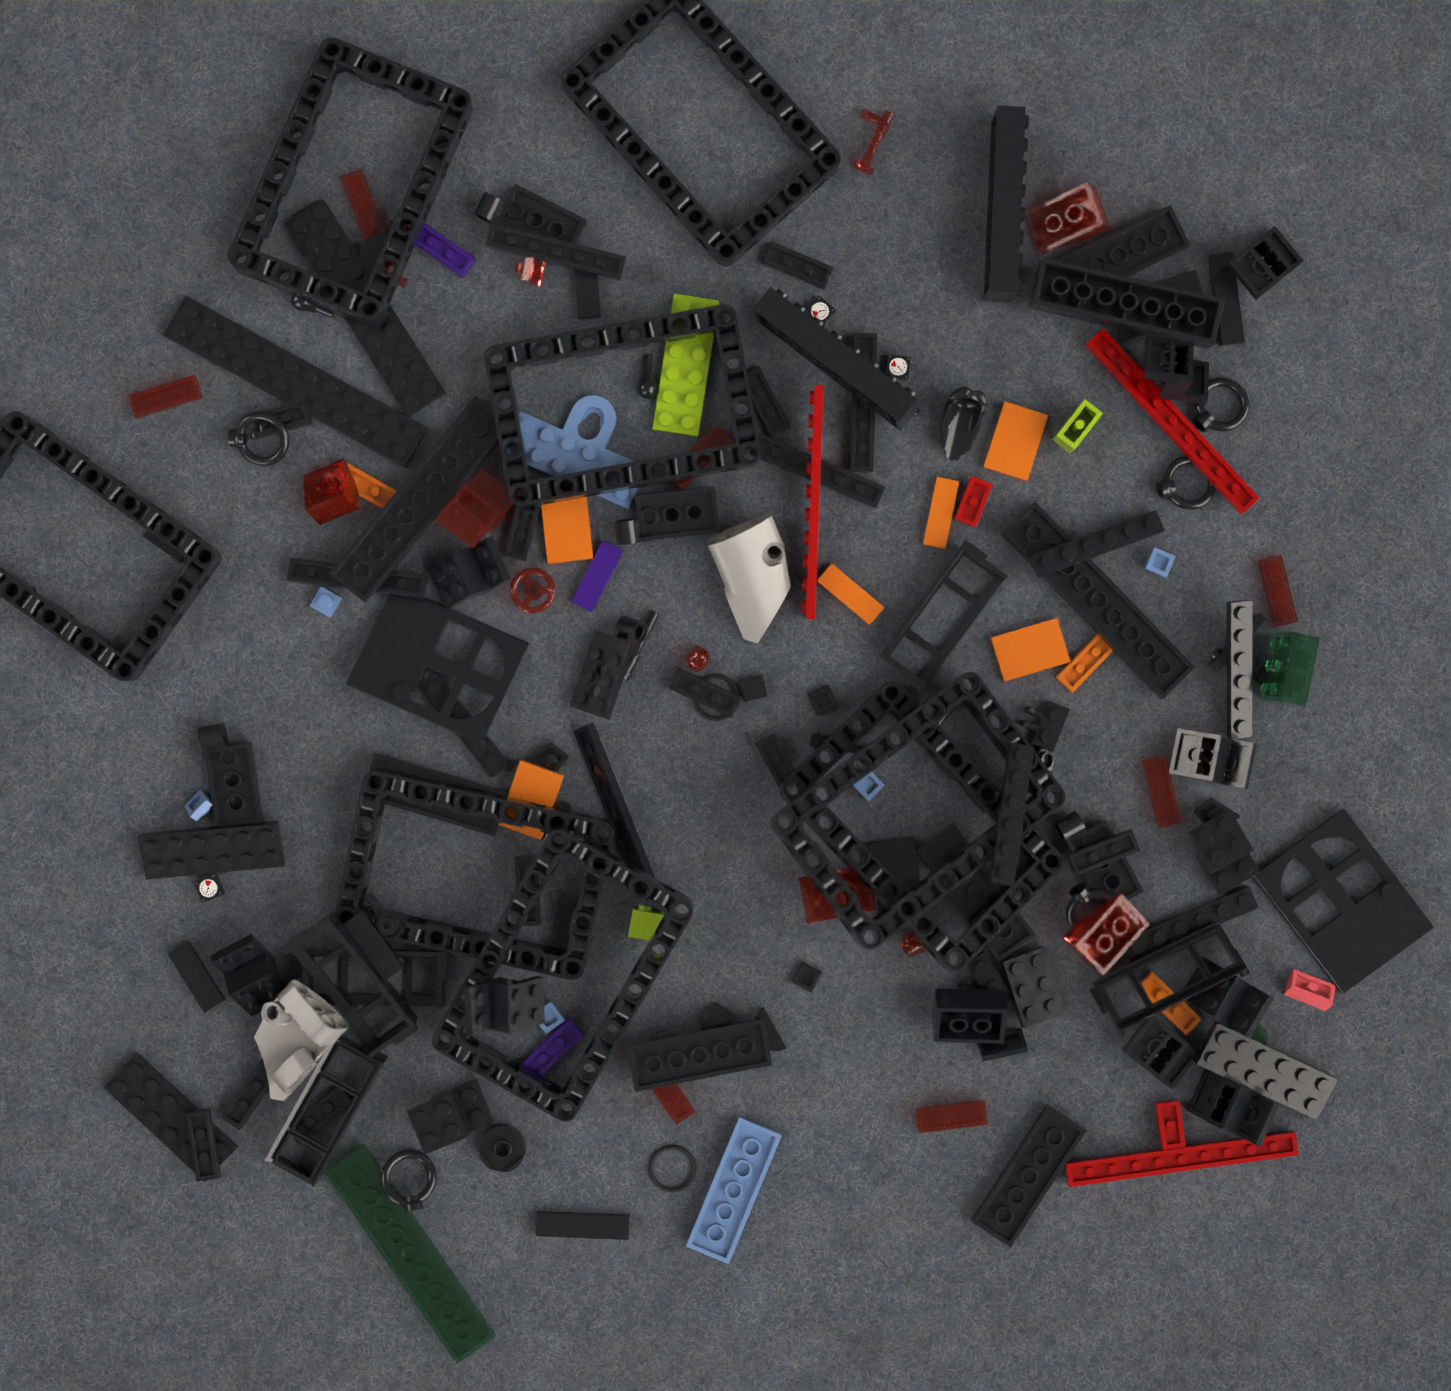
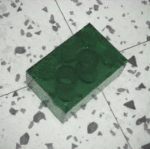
M1296 632L1275 633L1270 642V659H1268L1265 666V671L1269 673L1268 679L1261 686L1262 701L1286 706L1306 707L1320 641L1319 637Z

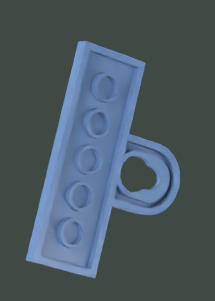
M590 395L578 400L573 406L563 430L526 413L520 412L519 424L524 437L528 460L527 465L546 474L557 476L635 462L606 449L616 426V413L612 404L601 396ZM590 413H597L600 416L599 434L591 440L583 439L578 434V425ZM516 444L510 445L507 453L509 455H516L519 451V446ZM609 474L606 478V482L610 485L616 484L619 480L617 474ZM638 488L596 496L629 510Z

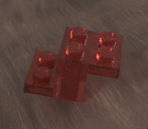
M482 468L469 486L465 483L436 520L474 549L487 532L493 533L514 504L509 499L507 487Z

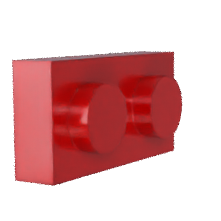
M971 476L954 520L976 528L993 484Z
M1179 1100L1154 1102L1161 1149L1186 1147Z

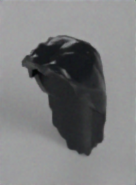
M960 387L955 389L946 401L939 440L942 449L945 450L946 459L958 461L961 455H965L971 450L986 413L987 401L982 391Z

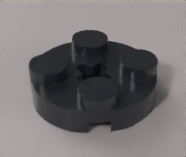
M509 1124L496 1125L490 1128L482 1137L479 1150L480 1158L487 1168L503 1172H510L516 1169L521 1164L526 1153V1142L522 1133ZM499 1143L508 1145L507 1154L497 1152Z

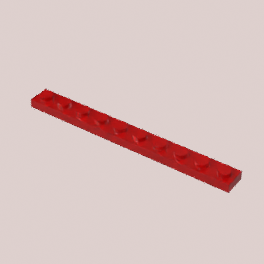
M1104 328L1086 343L1085 346L1240 515L1260 499L1169 399L1159 398L1160 389L1151 379L1143 378V370Z
M814 385V391L809 393V405H814L813 414H809L808 428H813V438H808L807 452H812V461H807V475H811V484H806V498H810V508L805 507V521L809 522V531H804V545H809L808 554L803 556V568H808L807 577H803L802 591H807V600H802L801 614H806V619H815L824 385Z
M1291 1130L1266 1134L1261 1147L1240 1137L1186 1145V1147L1167 1150L1154 1149L1068 1161L1065 1164L1067 1185L1074 1187L1297 1156L1299 1154L1296 1133Z

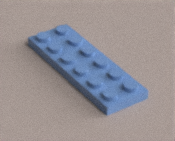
M742 1116L738 1117L687 1240L686 1247L729 1264L782 1133Z

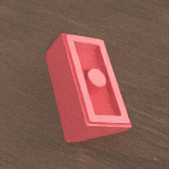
M1292 969L1283 995L1326 1011L1333 1005L1336 986Z

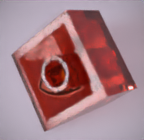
M344 459L303 475L305 510L319 525L360 509L359 491Z

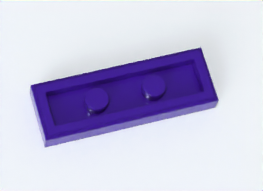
M424 224L415 245L464 278L476 261V258L427 224Z
M602 541L571 602L593 612L624 551Z
M569 1017L520 1064L542 1076L585 1033Z

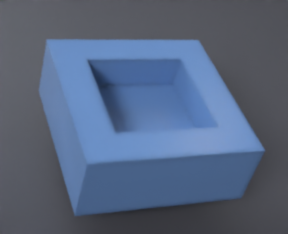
M1154 547L1144 570L1167 578L1176 556Z
M321 586L310 607L331 618L342 598Z
M873 772L853 785L867 801H870L885 786Z
M200 789L184 806L189 816L197 821L201 816L208 813L213 804L208 795Z
M553 1001L544 1006L545 1023L541 1024L540 1027L545 1034L565 1021V1018Z

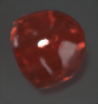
M699 645L694 646L685 654L687 666L695 672L705 669L711 660L706 649Z
M910 933L905 934L901 938V947L909 957H914L925 951V948Z

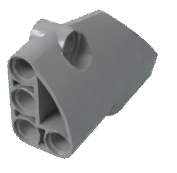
M771 514L720 531L712 535L708 541V547L725 585L726 598L742 637L754 643L760 641L791 588L785 556V543L779 535ZM777 546L781 551L778 554H772L769 548Z
M292 980L273 1002H268L263 1006L261 1011L263 1020L254 1036L264 1061L269 1083L270 1099L285 1101L317 1066L316 1061L348 1028L347 1022L328 1002L297 980ZM276 1008L278 1009V1016L275 1013Z

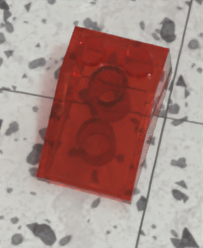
M1089 182L1025 212L1041 255L1089 239L1111 229L1096 186Z
M845 866L833 869L839 878L847 883L861 902L859 905L864 912L875 910L872 892L854 875L850 868ZM807 876L798 877L807 924L837 918ZM839 892L836 895V902L842 906L846 901V897L843 893Z
M1119 893L1077 921L1062 939L1091 969L1105 975L1150 924L1123 894Z

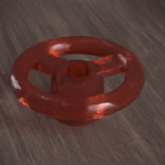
M533 567L523 569L511 581V600L523 612L532 614L542 612L552 604L555 598V583L552 577L542 569ZM535 574L541 576L547 582L548 587H542L537 582H531L528 575ZM521 579L526 585L524 589L525 597L522 602L519 600L516 591ZM536 587L537 593L530 595L529 589ZM543 594H548L547 599L541 605L529 606L531 600L536 601Z

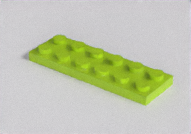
M674 294L671 313L719 305V301ZM676 322L673 325L676 331H682L686 327L683 322ZM713 332L695 335V338L666 341L653 431L698 438L714 339Z

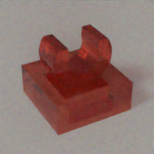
M526 257L525 264L517 263L515 272L521 273L522 281L540 286L545 263Z

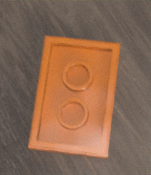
M1004 401L983 468L1027 482L1048 415Z
M587 497L541 505L547 563L555 564L593 559Z
M1057 618L990 638L1003 682L1070 662Z
M521 759L508 797L554 807L564 774ZM507 807L509 816H518L516 807ZM500 822L498 824L542 840L544 832H540L541 829L528 826L518 827Z

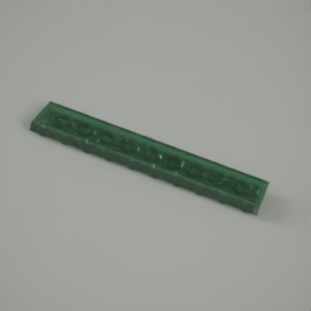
M364 1144L328 1169L325 1174L455 1363L458 1364L494 1339L496 1334L412 1212H405L404 1206L392 1202L385 1195L381 1186L382 1169ZM391 1183V1186H392V1188L394 1189V1191H395L396 1193H398L397 1190L395 1189V1187H394V1186L392 1185V1183Z

